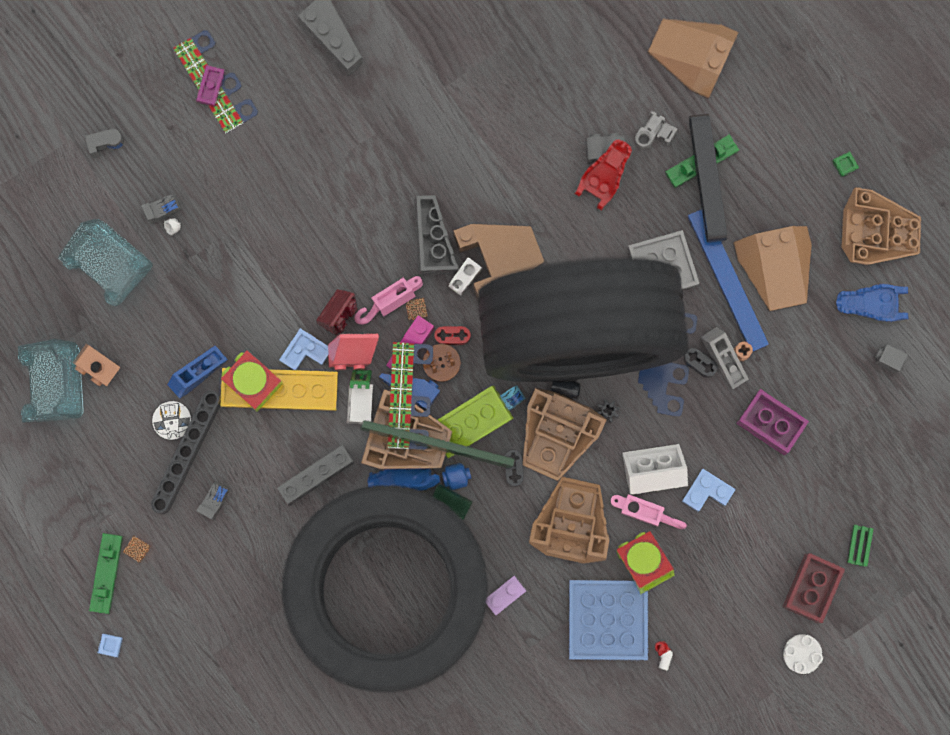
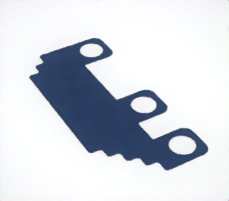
M685 313V317L693 320L692 328L687 329V333L692 334L696 331L697 316ZM668 363L641 370L638 383L643 384V390L648 391V398L653 399L652 405L658 407L657 413L681 416L684 405L683 398L666 395L668 382L682 385L687 383L688 366ZM676 368L684 370L685 377L682 380H676L673 377V371ZM671 400L678 401L680 404L679 410L671 412L667 407L668 402Z

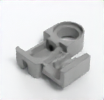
M650 112L651 118L645 128L641 127L636 135L637 147L648 149L656 139V135L657 138H664L669 146L678 129L666 123L663 116L660 115L658 117L657 113ZM641 136H647L649 138V142L647 144H641L639 142V138Z

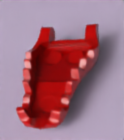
M622 140L613 141L608 150L585 171L574 194L580 197L583 190L601 200L597 208L602 211L619 188L625 164L632 153L631 146Z

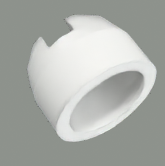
M172 218L164 222V227L167 233L172 235L180 230L181 224L177 219Z

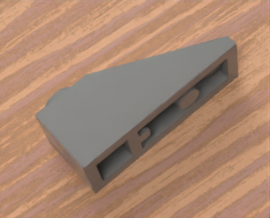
M716 327L701 336L708 353L732 389L749 380L725 332Z

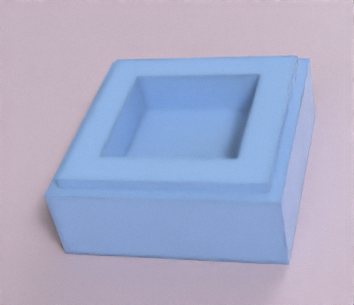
M102 634L98 653L118 657L123 638Z

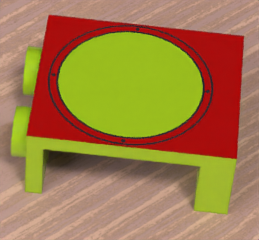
M241 352L235 359L236 363L223 371L221 380L258 412L283 383L250 352Z
M651 531L640 533L635 537V540L622 543L616 550L618 558L622 559L634 579L640 594L675 576L673 567Z

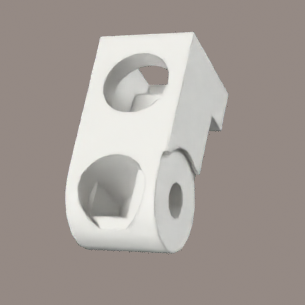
M468 257L448 287L461 296L483 270L482 267Z

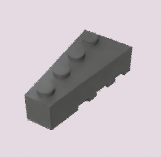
M315 0L298 15L299 23L348 76L363 64L362 57L331 0Z
M416 196L414 200L418 275L456 274L459 268L454 258V252L448 239V233L442 220L436 196Z

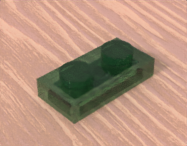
M438 484L433 494V497L450 507L462 520L465 519L473 501Z

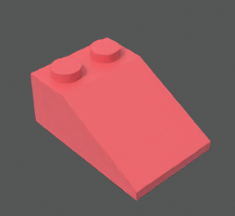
M340 334L328 344L329 367H335V370H346V367H354V370H364L365 367L371 364L379 335Z

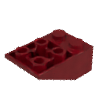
M337 289L317 318V324L335 336L338 333L342 334L347 327L346 321L349 317L352 318L358 310L355 294Z

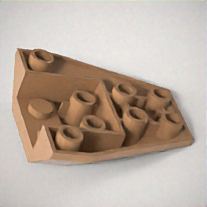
M857 187L853 189L843 210L842 249L850 262L870 265L920 254V216L873 190Z

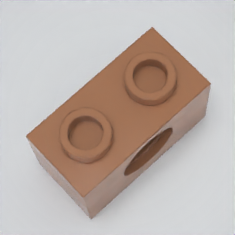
M87 344L73 361V364L76 365L75 370L83 375L86 373L91 375V381L98 386H101V384L107 386L120 369L118 365ZM96 361L99 362V370L92 372L91 364Z

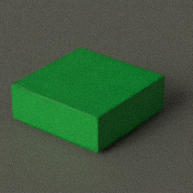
M851 152L832 161L841 177L859 168Z

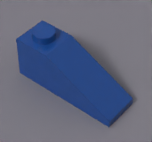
M214 346L174 373L167 385L181 399L221 367L228 359Z
M381 373L379 376L380 380L391 387V375ZM413 378L412 396L428 397L432 405L440 394L439 386L431 380L427 382L424 379ZM419 400L415 403L426 411L427 404L424 401Z

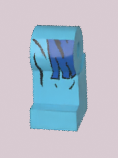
M514 386L500 395L509 411L526 399L518 386Z

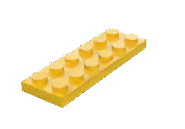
M270 370L283 384L261 408L337 410L338 372ZM223 381L221 382V407L252 408Z

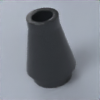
M553 381L551 391L572 400L573 398L578 399L581 384L576 383V381Z

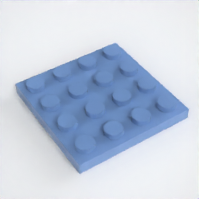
M569 580V659L648 660V591L640 594L635 581Z

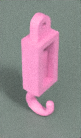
M415 276L406 282L403 277L372 297L374 305L365 317L360 318L367 311L365 307L360 309L355 314V322L361 325L367 324L379 311L384 317L416 297L414 291L422 287V279L419 276ZM406 289V291H404L403 293L397 295L399 292H401L402 290Z
M629 494L627 498L619 495H614L611 498L612 506L622 509L621 514L656 527H658L659 522L679 529L687 527L685 522L663 514L664 507ZM629 503H638V512H630L628 510Z

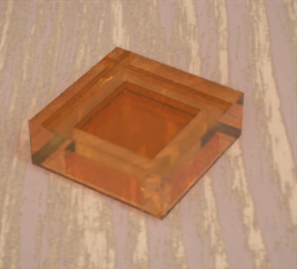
M424 298L406 302L409 321L415 320L418 315L422 318L428 317Z
M133 536L123 553L141 563L151 546Z

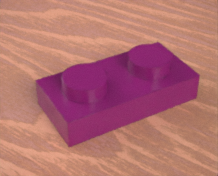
M206 65L196 99L198 103L216 106L225 75L224 69Z

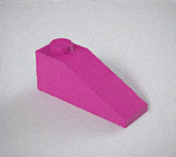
M418 315L400 343L425 344L434 331V325ZM392 357L390 358L389 362H388L387 365H386V366H387L388 368H390L391 370H392Z

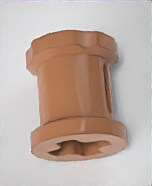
M740 342L734 348V351L739 361H745L752 354L753 348L747 342ZM741 348H742L743 351L746 350V353H745L744 356H743V353H739V350H740Z

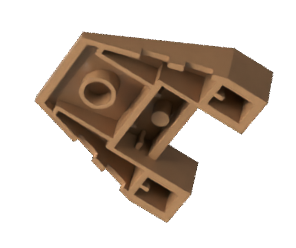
M470 224L454 230L453 236L460 253L479 246L490 275L489 278L474 283L473 288L477 299L479 288L487 282L511 272L540 266L544 262L531 226Z

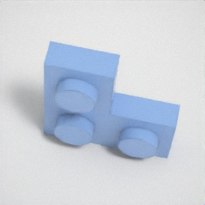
M300 328L279 361L293 370L298 369L306 356L323 365L329 355L328 346Z
M702 469L682 502L697 512L700 511L708 496L726 506L735 489Z

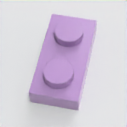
M513 576L488 596L487 605L496 616L525 593L526 590L516 577Z

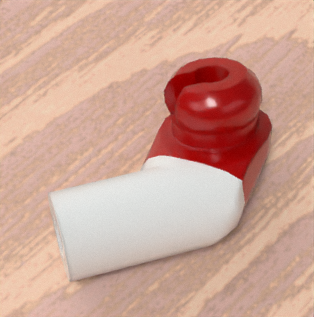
M659 641L655 644V650L661 657L658 668L668 671L673 653L667 643Z

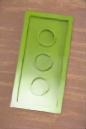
M493 385L444 415L438 421L452 431L449 442L469 447L514 418ZM446 452L447 458H451L455 455Z

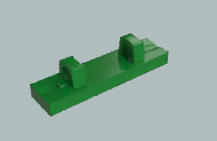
M730 134L714 143V148L718 152V157L716 156L717 164L739 151ZM694 155L665 172L674 188L697 176Z
M102 534L89 611L110 614L123 536Z

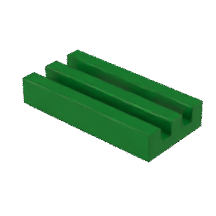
M353 370L350 388L358 385V388L361 389L362 385H365V389H369L372 371ZM357 374H360L359 380H356Z
M853 525L847 563L867 567L874 528ZM860 530V537L855 561L853 560L857 531ZM865 532H867L863 562H860Z

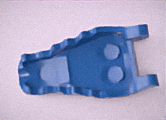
M879 284L870 288L858 289L857 291H842L837 296V309L841 313L857 314L878 321L893 322L908 319V313H899V294H908V287Z
M384 469V471H379L378 473L370 472L367 482L368 487L396 485L420 491L437 485L440 482V478L437 474L431 475V469Z

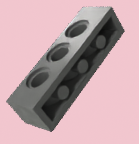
M342 445L277 487V489L290 506L353 465L354 462Z

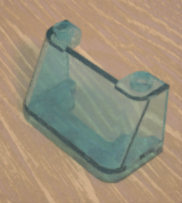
M99 219L81 222L58 257L66 268H80L106 290L104 293L106 302L114 306L120 305L153 267L149 259Z
M52 339L18 346L19 361L22 365L29 366L31 403L25 404L21 411L22 422L34 423L80 418L83 415L81 373L75 370L76 365L73 364V361L80 353L76 343Z

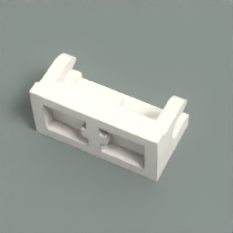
M370 384L369 389H365V385H362L361 389L358 388V385H354V388H350L349 385L347 424H361L364 420L371 421L373 385Z

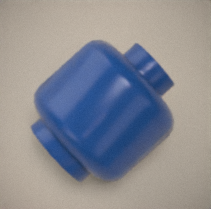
M462 463L446 466L444 472H442L444 485L449 487L450 490L466 487L468 479H471L469 468H465Z

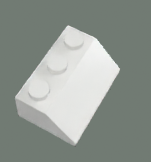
M679 444L622 453L630 494L688 486L687 466Z

